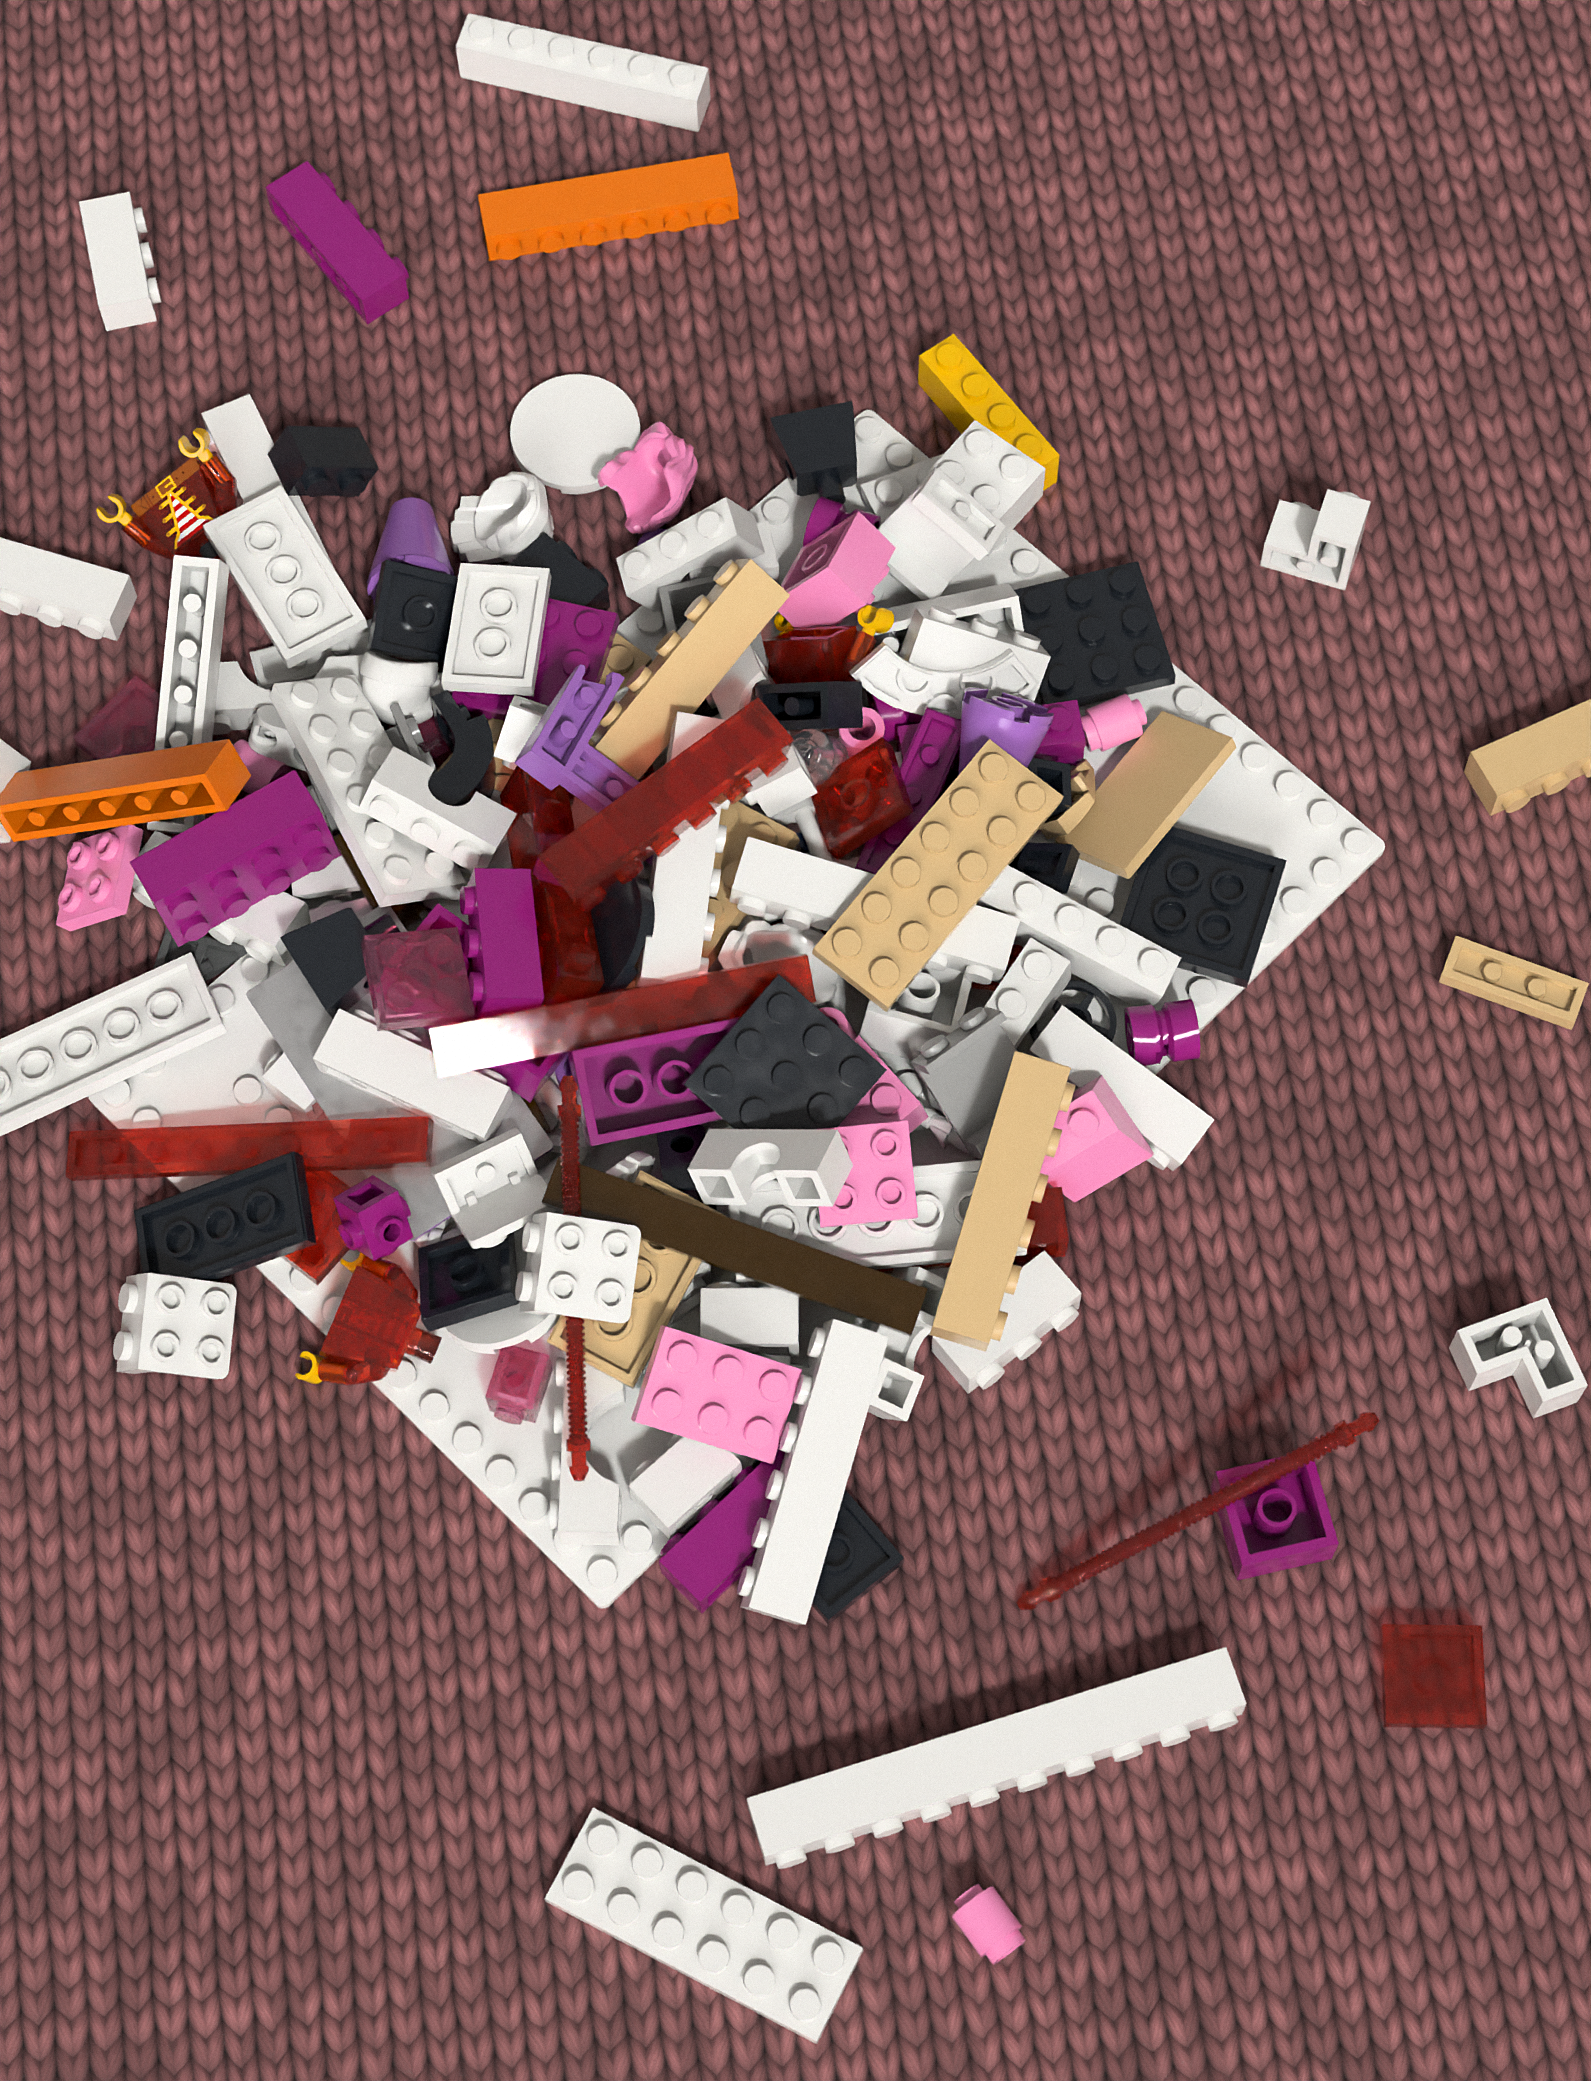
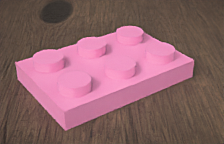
M661 1325L631 1420L773 1464L802 1369Z

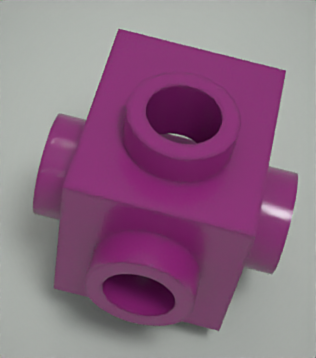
M376 1176L368 1177L333 1198L342 1225L339 1226L340 1236L352 1251L358 1250L375 1261L380 1257L394 1253L398 1246L413 1238L408 1222L411 1212L406 1201L398 1193L397 1189Z

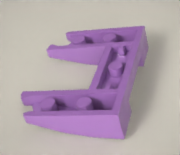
M580 664L573 670L549 705L514 763L549 790H553L560 784L627 834L629 838L625 846L652 865L664 779L654 794L588 744L625 677L619 673L611 672L606 676L605 685L582 680L585 674V665Z

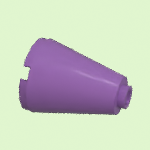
M414 497L404 498L396 501L390 508L367 580L368 596L372 597L374 604L381 564L385 560L455 576L433 508L422 499Z
M965 689L962 698L959 774L989 739L1028 768L1053 722L1054 714L1047 713L1048 709L1040 704L1015 695L1002 693L1001 697L992 696L989 699L987 698L989 689Z

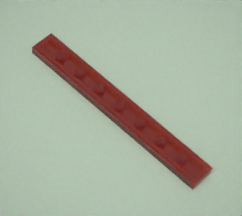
M806 953L429 1027L438 1077L737 1018L744 1013L777 974L813 1003L816 1002L808 955Z
M429 1116L70 1131L66 1177L71 1181L230 1175L292 1151L303 1155L305 1172L431 1167L434 1121Z

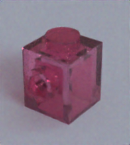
M514 1345L501 1348L485 1395L489 1411L494 1412L495 1418L514 1425L522 1424V1420L536 1423L553 1371L550 1356Z

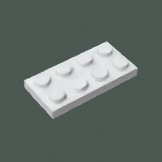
M282 485L203 525L207 538L220 559L230 566L229 573L288 669L368 628L366 618Z

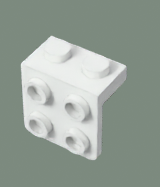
M517 1127L430 1168L451 1217L473 1249L496 1246L503 1242L508 1234L524 1227L527 1222H532L534 1214L553 1213L557 1210L542 1204V1199L548 1185L538 1173L523 1136Z
M550 1212L534 1214L532 1222L526 1223L522 1237V1249L528 1253L525 1271H520L515 1288L516 1300L521 1301L519 1312L538 1315L557 1314L612 1323H625L628 1321L631 1314L641 1240L639 1228L634 1225Z
M154 1273L126 1276V1283L121 1287L118 1298L119 1310L123 1312L121 1331L117 1333L113 1345V1355L118 1360L116 1372L131 1374L158 1372L208 1379L225 1378L229 1373L237 1296L236 1288L229 1283Z

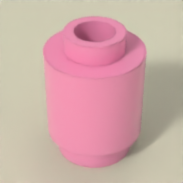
M1127 694L1085 710L1084 716H1081L1086 739L1085 746L1089 752L1097 749L1104 752L1143 735L1142 725L1147 724L1146 714L1138 699L1131 701Z
M976 1884L954 1901L959 1910L953 1914L952 1918L981 1957L986 1955L993 1965L1004 1959L1025 1942L1026 1939L1019 1931L1022 1925L993 1886L983 1890L979 1884Z

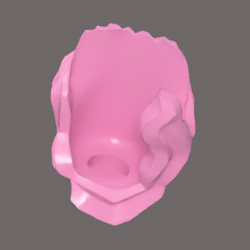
M659 421L641 434L633 451L628 450L618 453L613 460L606 462L605 466L598 472L597 479L600 487L607 485L618 492L627 516L625 527L632 534L654 532L664 524L670 523L679 513L692 488L698 470V463L693 454V446L691 444L687 445L683 438L675 436L664 423Z

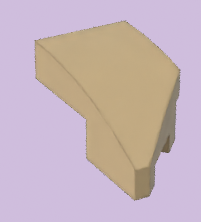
M1087 759L1081 760L1070 770L1072 806L1061 814L1046 820L1039 828L1047 839L1069 834L1094 804L1096 791L1095 774L1093 767Z

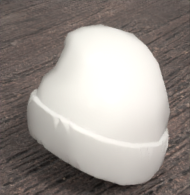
M369 651L365 652L360 667L362 691L382 722L396 726L390 706L399 703L405 719L414 717L417 725L429 720L434 715L431 697L444 692L441 683L442 673L438 672L437 662H409Z

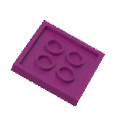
M548 598L534 696H517L549 706L573 670L580 664L585 665V674L582 680L600 683L620 622L618 613ZM453 691L452 693L458 706L464 704L470 715L481 716L484 714L487 719L494 718L503 721L506 719L509 706L514 695Z

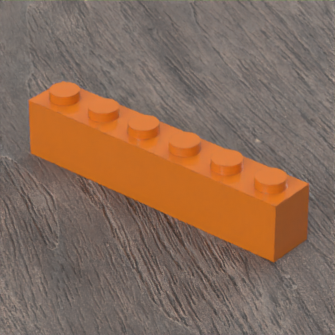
M729 152L478 194L489 261L499 259L512 260L519 256L541 252L554 253L564 248L582 245L595 246L606 241L624 238L637 239L647 234L665 231L678 232L689 227L707 224L720 225L730 220L739 219L738 192Z
M229 739L17 772L0 793V822L13 842L222 812L229 809L251 777V774Z

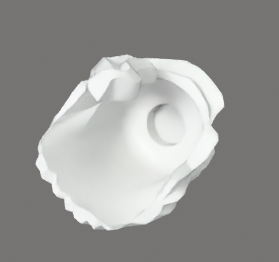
M753 920L744 926L740 932L732 930L728 934L718 956L723 970L743 994L753 999L757 998L777 974L783 977L815 1007L824 1005L834 998L837 991L835 984L839 980V975L812 954L813 948L824 936L820 929L810 926L808 930H800L790 927L783 922L771 926L765 920Z

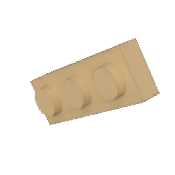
M1456 936L1439 979V983L1572 1030L1589 985L1585 981Z

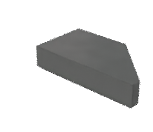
M166 928L153 969L191 952L204 980L207 981L230 968L241 957L247 955V951L243 945L232 942L231 945H226L215 938L203 936L196 941H189L178 947Z

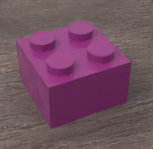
M1312 1450L1216 1471L1211 1491L1237 1581L1332 1559L1339 1543Z

